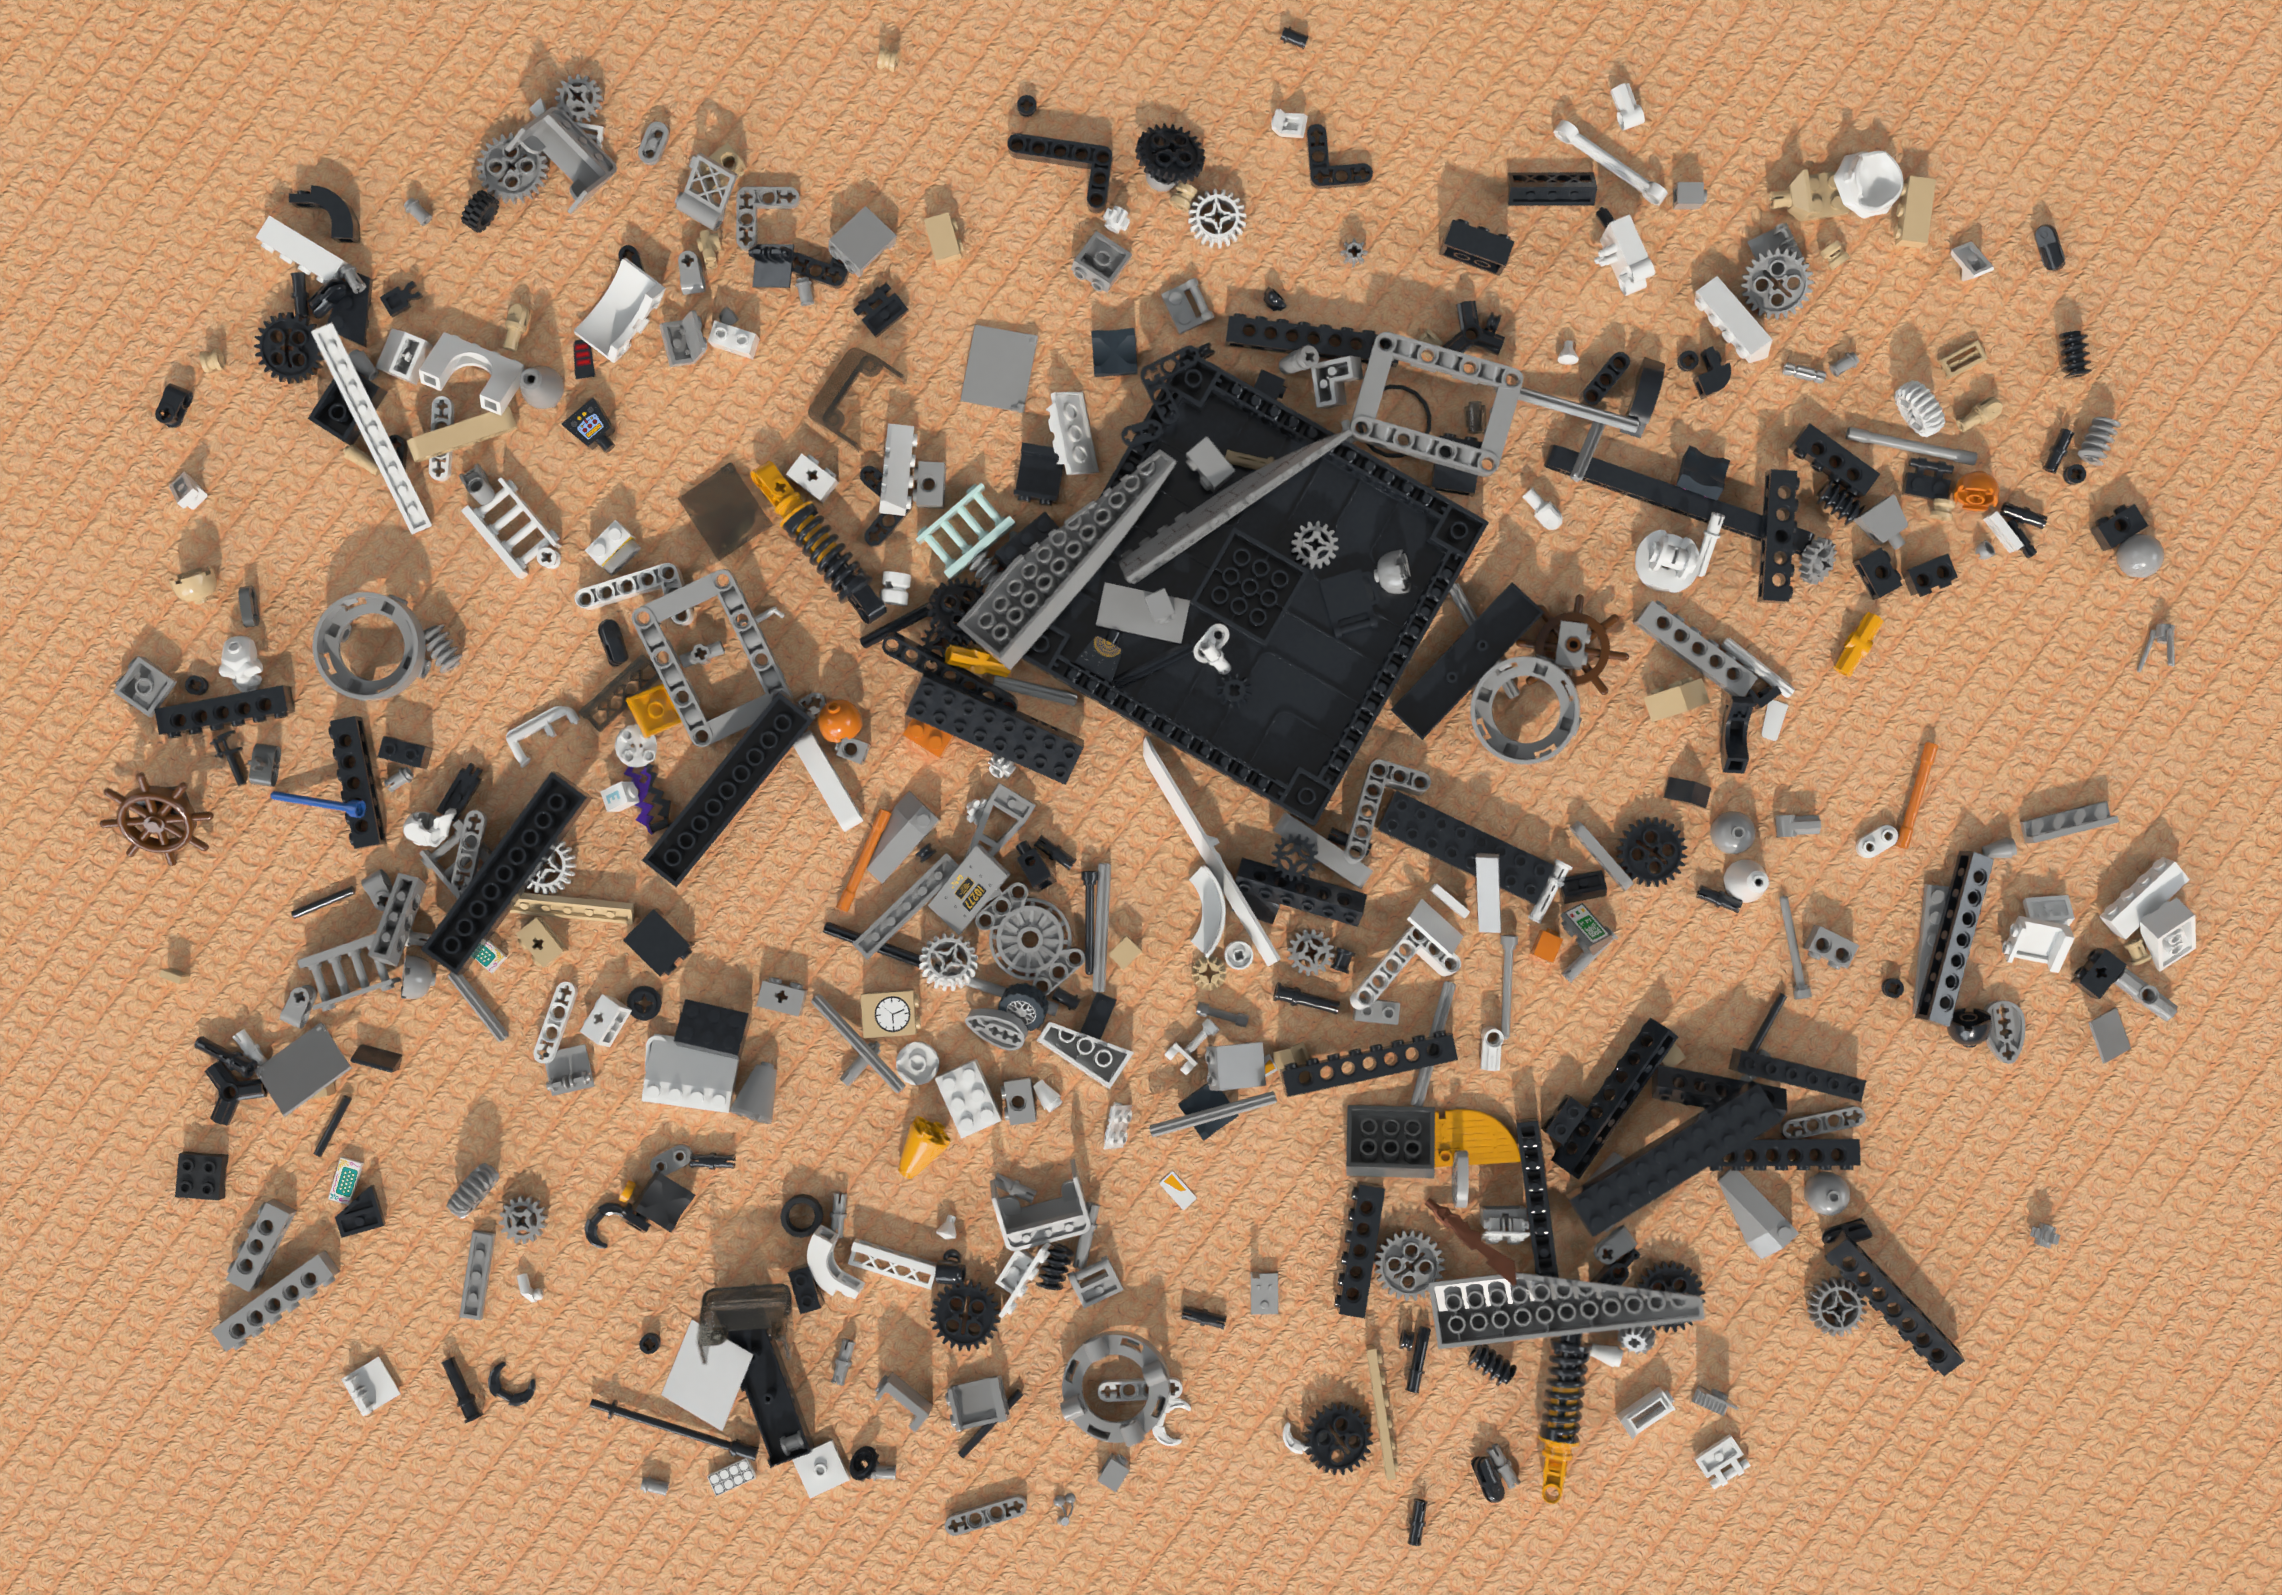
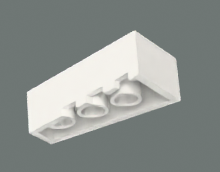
M1052 1022L1047 1023L1036 1040L1108 1089L1111 1088L1134 1053Z

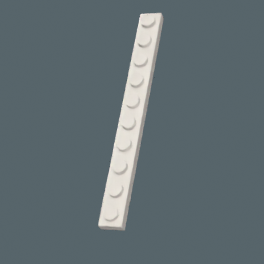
M333 323L311 331L411 534L431 527L432 524Z

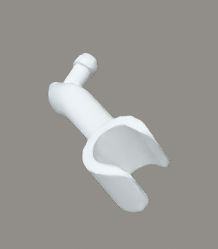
M774 606L755 618L759 623L770 617L773 613L781 618H784L785 614ZM740 620L738 623L740 625H742L743 623L748 624V621Z

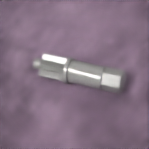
M876 1041L874 1044L870 1042L868 1044L877 1055L880 1053L879 1047L881 1044ZM859 1054L858 1058L839 1079L847 1086H850L868 1066V1063Z

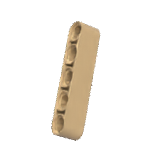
M506 407L502 415L488 412L407 440V444L414 462H421L508 433L518 427L510 407Z

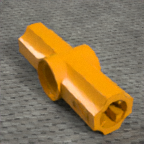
M1870 612L1865 613L1856 630L1852 631L1843 645L1844 650L1833 666L1838 673L1851 677L1860 660L1870 651L1873 645L1872 640L1884 622L1881 617Z
M952 644L946 649L945 662L947 664L964 667L977 674L989 673L1007 678L1011 673V670L986 650L975 647L969 649Z

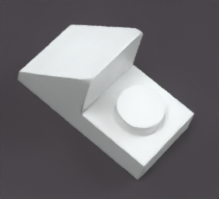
M1972 241L1951 249V256L1962 268V281L1976 278L1994 270V266Z
M185 471L169 485L177 504L182 508L188 506L194 510L208 496Z

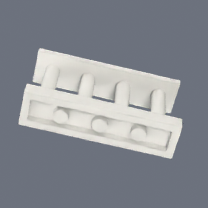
M501 477L498 481L503 488L495 494L492 502L475 509L467 505L461 511L517 578L523 579L528 575V572L525 570L526 564L536 557L542 548H546L550 544L558 549L562 546L558 542L559 536L552 529L548 530L516 492L518 487L510 479L507 481ZM510 494L517 502V505L493 525H487L483 520L485 514ZM524 511L531 521L510 539L502 542L497 537L498 531ZM535 528H538L545 537L521 558H515L511 553L513 551L512 548Z

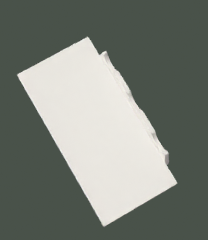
M1054 392L1050 394L1052 405L1046 411L1050 412L1048 423L1050 432H1053L1055 436L1052 442L1054 452L1059 456L1057 464H1065L1067 475L1098 473L1099 470L1083 392Z

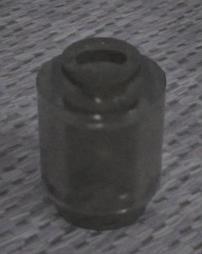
M1481 401L1468 402V406L1464 407L1467 433H1484L1485 427H1487L1486 405H1482Z

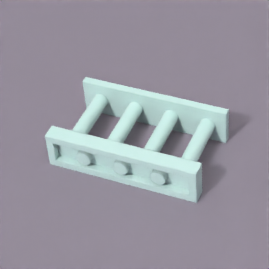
M982 483L972 485L966 491L967 495L929 528L925 526L917 533L916 541L920 545L926 541L945 563L946 570L944 573L950 580H953L969 566L967 564L975 556L988 550L1016 526L1015 521L1010 516L1007 518L1001 517L982 495L981 492L985 490ZM973 499L980 504L995 522L996 528L990 533L988 530L985 531L965 508ZM957 513L978 535L979 542L975 546L968 545L949 523V520ZM942 527L962 550L963 556L957 561L952 559L932 536L939 528Z

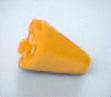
M921 1116L915 1117L910 1125L899 1162L898 1171L902 1176L908 1179L917 1176L948 1147L952 1140L944 1132V1125L937 1121H934V1123L929 1122Z

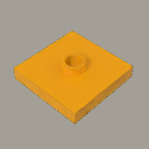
M663 683L626 699L645 739L683 723Z

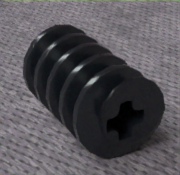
M2070 331L2060 334L2059 338L2065 339L2060 342V347L2066 348L2061 351V355L2066 356L2061 361L2062 364L2068 365L2062 369L2064 373H2068L2063 379L2081 377L2092 372V369L2085 368L2086 365L2091 363V360H2084V357L2090 355V352L2083 351L2084 348L2089 346V343L2082 342L2083 339L2088 338V335L2081 334V331Z
M1829 479L1816 494L1819 497L1817 504L1825 501L1823 509L1826 510L1831 506L1830 514L1833 515L1839 512L1837 519L1840 520L1845 517L1844 525L1846 526L1857 518L1865 505L1860 507V500L1853 502L1854 496L1852 494L1846 497L1847 490L1843 489L1839 492L1840 485L1832 486L1833 480Z
M1051 1242L1049 1244L1054 1248L1047 1250L1051 1257L1045 1260L1048 1265L1041 1266V1269L1046 1271V1273L1038 1275L1043 1282H1036V1285L1048 1290H1062L1063 1285L1060 1282L1066 1280L1063 1274L1069 1271L1065 1265L1071 1264V1260L1068 1257H1072L1074 1252L1063 1244Z
M1487 1344L1475 1345L1467 1363L1470 1366L1475 1362L1476 1371L1482 1367L1483 1376L1489 1372V1381L1497 1378L1496 1386L1502 1383L1508 1384L1517 1370L1515 1364L1510 1366L1508 1359L1503 1360V1356L1501 1354L1496 1355L1494 1349L1489 1350Z

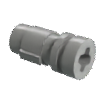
M1312 346L1302 347L1279 361V369L1285 375L1307 370L1317 365L1319 354Z

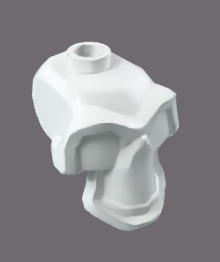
M234 636L227 639L223 645L222 664L218 670L220 675L232 678L234 686L242 693L257 690L262 681L261 676L257 673L263 671V665L257 658V649L254 641L247 636Z
M448 809L443 816H434L429 812L412 813L403 825V833L407 839L413 841L416 845L437 847L443 840L449 839V829L454 815L457 814L456 809Z

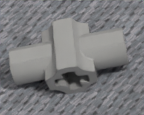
M721 641L706 646L698 644L694 646L693 651L679 655L684 668L698 663L706 665L711 663L712 658L725 654V649ZM700 650L707 652V655H704L705 659L698 657V654H701Z

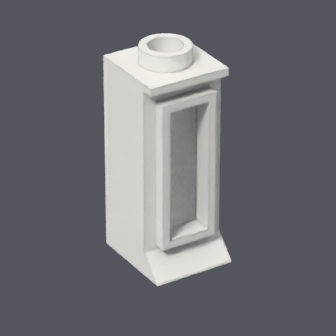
M1657 1387L1618 1413L1616 1417L1622 1423L1629 1436L1634 1439L1638 1433L1671 1411L1676 1410L1672 1405L1674 1399L1668 1390L1664 1392L1660 1387Z

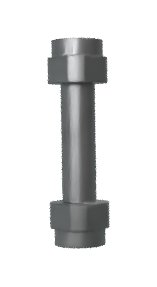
M1202 1002L1198 1003L1196 1010L1197 1015L1203 1017L1209 1015L1235 1022V1025L1245 1028L1249 1019L1247 1014L1227 1012L1209 1007V1004Z

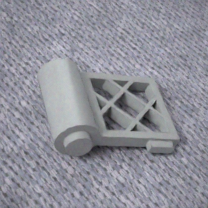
M700 152L692 156L689 165L692 171L684 192H680L675 199L676 209L709 229L716 231L724 220V211L738 174ZM701 162L708 165L711 173L703 175L700 168ZM722 173L730 178L727 185H721L718 174ZM712 176L717 188L709 190L705 178ZM700 180L704 192L699 193L692 189L694 181ZM719 192L722 199L720 205L714 202L711 193Z

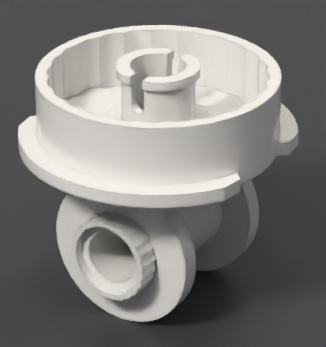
M1657 530L1646 536L1639 544L1635 554V568L1641 581L1649 588L1661 592L1677 593L1690 586L1697 577L1700 568V555L1695 543L1690 538H1681L1674 534H1667L1665 530Z

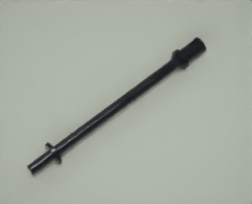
M592 1398L589 1406L609 1413L608 1419L610 1420L614 1415L726 1449L733 1457L737 1455L755 1461L759 1451V1447L741 1443L739 1439L732 1442L618 1407L617 1400L609 1404Z

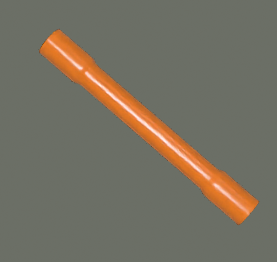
M1925 742L1920 759V767L1904 821L1899 830L1898 840L1895 844L1896 847L1909 848L1914 823L1930 769L1939 745Z
M882 808L879 809L869 837L836 908L845 912L849 911L863 874L890 819L891 812Z

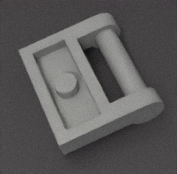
M1197 278L1190 279L1186 283L1161 294L1179 335L1215 317L1213 312L1209 311L1198 288L1199 282ZM1188 290L1191 291L1202 314L1198 318H1196L1184 293Z
M1107 1255L1102 1257L1101 1261L1075 1273L1072 1271L1067 1274L1083 1308L1123 1291L1122 1284ZM1104 1268L1107 1271L1082 1284L1079 1283V1280Z

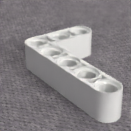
M664 563L580 589L575 594V602L581 608L593 610L661 588L664 595L675 589L685 586L678 567L671 563ZM673 568L674 576L671 579H666L665 572ZM652 575L654 578L653 583L646 586L644 583L645 577ZM631 581L633 588L631 591L625 592L624 584ZM610 587L612 595L609 598H604L603 591ZM590 594L591 602L584 605L582 601L584 595ZM691 607L686 610L687 617L683 621H679L678 614L671 618L679 625H689L694 619L693 609Z
M1412 926L1402 934L1350 996L1351 1005L1359 1010L1372 1005L1415 953L1438 974L1445 977L1460 969V958L1455 953L1448 957L1421 931ZM1413 931L1419 934V940L1413 937ZM1400 946L1406 950V956L1400 953ZM1429 946L1435 949V955L1430 953ZM1445 960L1450 962L1451 970L1445 966ZM1386 962L1392 964L1393 971L1387 969ZM1373 978L1378 979L1379 987L1373 984ZM1360 993L1365 995L1366 1003L1360 1001Z

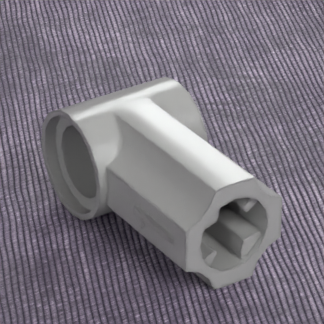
M1819 815L1775 816L1776 837L1820 834L1821 820Z

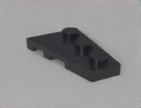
M357 273L366 284V288L361 292L358 290V293H354L348 282L345 281L347 292L334 306L326 325L333 323L339 336L367 348L366 333L369 327L368 311L369 306H371L373 280Z

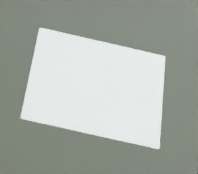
M691 1320L661 1395L722 1431L753 1354L696 1321Z

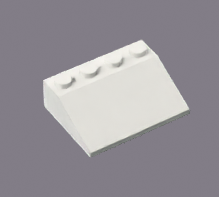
M654 1034V1036L664 1037L666 1041L653 1039L641 1101L729 1113L733 1104L739 1060L680 1047L674 1042L675 1036Z

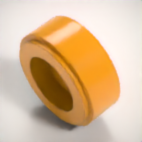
M628 1180L619 1198L620 1201L628 1202L636 1183Z

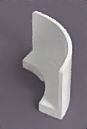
M627 258L621 260L619 269L608 290L592 312L575 328L574 334L615 363L632 346L629 342L636 332L640 334L643 332L650 321L647 316L653 308H658L666 288Z
M1203 864L1189 879L1196 888L1202 904L1201 923L1191 942L1208 958L1222 936L1226 910L1220 885L1212 872Z

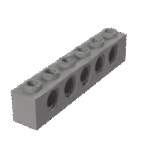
M1652 600L1647 603L1633 622L1634 625L1730 695L1745 696L1758 679L1754 675L1755 671L1747 665H1740L1736 662L1737 658L1729 652L1724 653L1718 649L1720 646L1711 639L1706 640L1701 636L1702 632L1693 626L1688 627L1683 623L1685 620L1675 613L1672 615L1666 611L1667 607L1657 600L1656 602ZM1659 617L1666 621L1664 629L1657 625ZM1676 630L1683 633V640L1681 642L1675 639L1674 634ZM1694 643L1699 644L1701 647L1699 654H1695L1692 650ZM1711 656L1717 657V667H1713L1710 664ZM1730 668L1736 673L1734 680L1729 679L1727 676V671Z
M325 1250L216 1326L211 1332L226 1352L232 1348L236 1351L247 1343L246 1338L251 1335L255 1338L265 1331L263 1326L268 1323L273 1325L282 1319L281 1314L287 1310L290 1313L300 1306L298 1301L304 1297L308 1300L317 1294L319 1286L323 1284L326 1287L336 1280L334 1276L340 1270ZM310 1272L315 1274L316 1282L310 1280ZM292 1285L298 1288V1295L292 1292ZM274 1298L280 1301V1307L274 1304ZM256 1311H260L262 1313V1320L257 1318ZM239 1323L244 1326V1333L239 1330Z

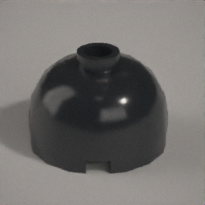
M1966 1008L1956 1009L1953 1012L1950 1027H1947L1951 1039L1967 1048L1975 1047L1986 1041L1992 1030L1991 1014L1977 1008H1973V1012H1965Z

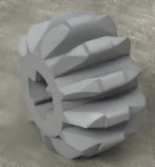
M1652 1326L1618 1330V1341L1621 1342L1622 1348H1628V1353L1635 1351L1637 1355L1640 1352L1646 1354L1654 1346L1656 1331L1653 1330Z

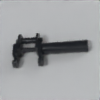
M231 730L217 736V740L212 739L213 741L209 744L214 745L217 754L215 757H220L221 759L223 755L226 756L239 787L247 784L235 757V753L242 751L243 748L229 749L226 742L227 737L231 736L230 734L236 733L235 730ZM220 742H223L224 747L226 749L223 752L221 751L220 746L218 744Z

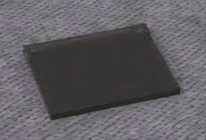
M733 463L726 464L720 468L721 470L678 498L719 561L773 525L736 471Z

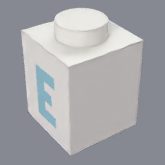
M619 782L600 791L607 812H620L640 802L638 790L633 782Z

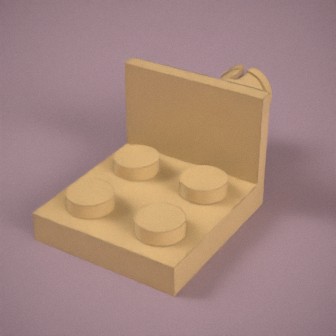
M1808 169L1803 170L1785 190L1772 191L1769 194V201H1773V203H1770L1771 209L1787 207V211L1800 222L1843 216L1850 213L1849 208L1843 204L1834 182V175L1837 171L1808 175Z

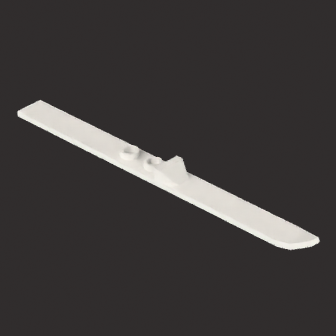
M1146 736L1143 741V757L1149 770L1209 870L1215 876L1220 888L1267 966L1272 965L1281 958L1234 882L1231 872L1227 870L1222 862L1220 854L1216 852L1214 846L1220 842L1217 838L1206 835L1157 754L1149 736Z

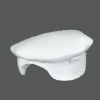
M1862 151L1845 155L1834 175V182L1843 204L1861 218L1886 214L1897 201L1903 189L1902 171L1894 158L1886 151Z

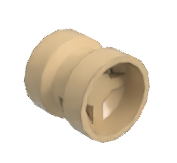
M1179 182L1176 187L1177 192L1171 197L1169 203L1181 211L1189 212L1191 200L1196 197L1198 191L1187 183L1184 185L1182 182Z
M1839 240L1820 252L1821 256L1828 260V266L1831 270H1834L1850 258L1848 253L1841 249L1842 245Z

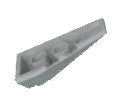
M1730 1168L1717 1180L1734 1214L1736 1223L1740 1227L1746 1244L1760 1259L1783 1249L1799 1234L1784 1216L1739 1171H1731Z

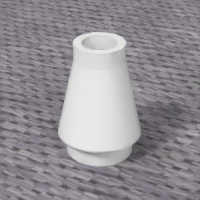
M1043 1079L1032 1087L1044 1110L1047 1109L1049 1113L1062 1104L1061 1096L1048 1086Z
M1593 1343L1589 1356L1611 1367H1619L1623 1350L1619 1349V1346Z

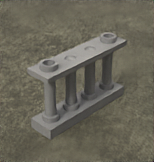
M459 819L453 824L456 829L455 834L433 853L429 850H422L419 853L423 857L421 859L423 864L427 868L434 870L457 899L461 894L454 892L451 887V876H453L455 862L445 870L437 860L460 841L465 819ZM469 828L468 832H475L474 829ZM470 835L467 837L466 842L473 848L477 844V839L475 836ZM483 841L480 858L485 863L492 851ZM468 856L464 857L461 863L462 866H465L472 859ZM464 882L461 885V890L463 887H467V883Z
M375 934L297 960L299 968L308 967L309 971L312 970L322 1003L312 1006L313 1010L322 1008L323 1012L336 1008L335 1004L380 988L382 992L395 988L394 983L401 981L400 977L390 979L385 963L374 960L381 983L370 986L360 953H362L361 949L366 947L370 950ZM345 954L351 957L361 986L360 990L351 993L340 962L342 960L341 956ZM325 961L332 964L342 995L334 999L330 998L320 968L322 967L321 963Z

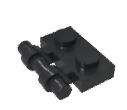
M884 283L881 287L877 286L870 296L865 300L861 299L858 302L859 305L853 309L857 316L864 311L868 314L862 319V322L875 338L909 312V309L896 293L892 294L889 298L885 295L891 290L887 283ZM880 299L883 303L873 310L870 306Z
M1922 457L1918 459L1910 458L1908 466L1916 467L1915 473L1907 472L1905 474L1902 495L1928 500L1936 498L1948 499L1951 480L1942 478L1944 473L1952 474L1954 466L1947 465L1943 461H1938L1937 463L1927 461V458ZM1924 470L1935 471L1934 477L1923 475Z

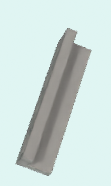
M2107 801L2022 821L2020 825L2025 843H2037L2118 823L2119 819L2118 816L2110 815Z

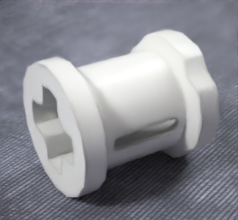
M546 547L538 552L537 561L548 569H555L561 564V556L557 551ZM548 554L551 555V562H547L548 558L546 556Z

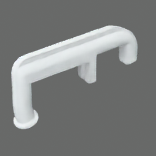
M568 706L553 707L507 733V743L520 763L521 768L525 767L531 759L526 757L519 741L543 728L547 736H557L551 723L567 715L571 724H578L580 719L574 709Z

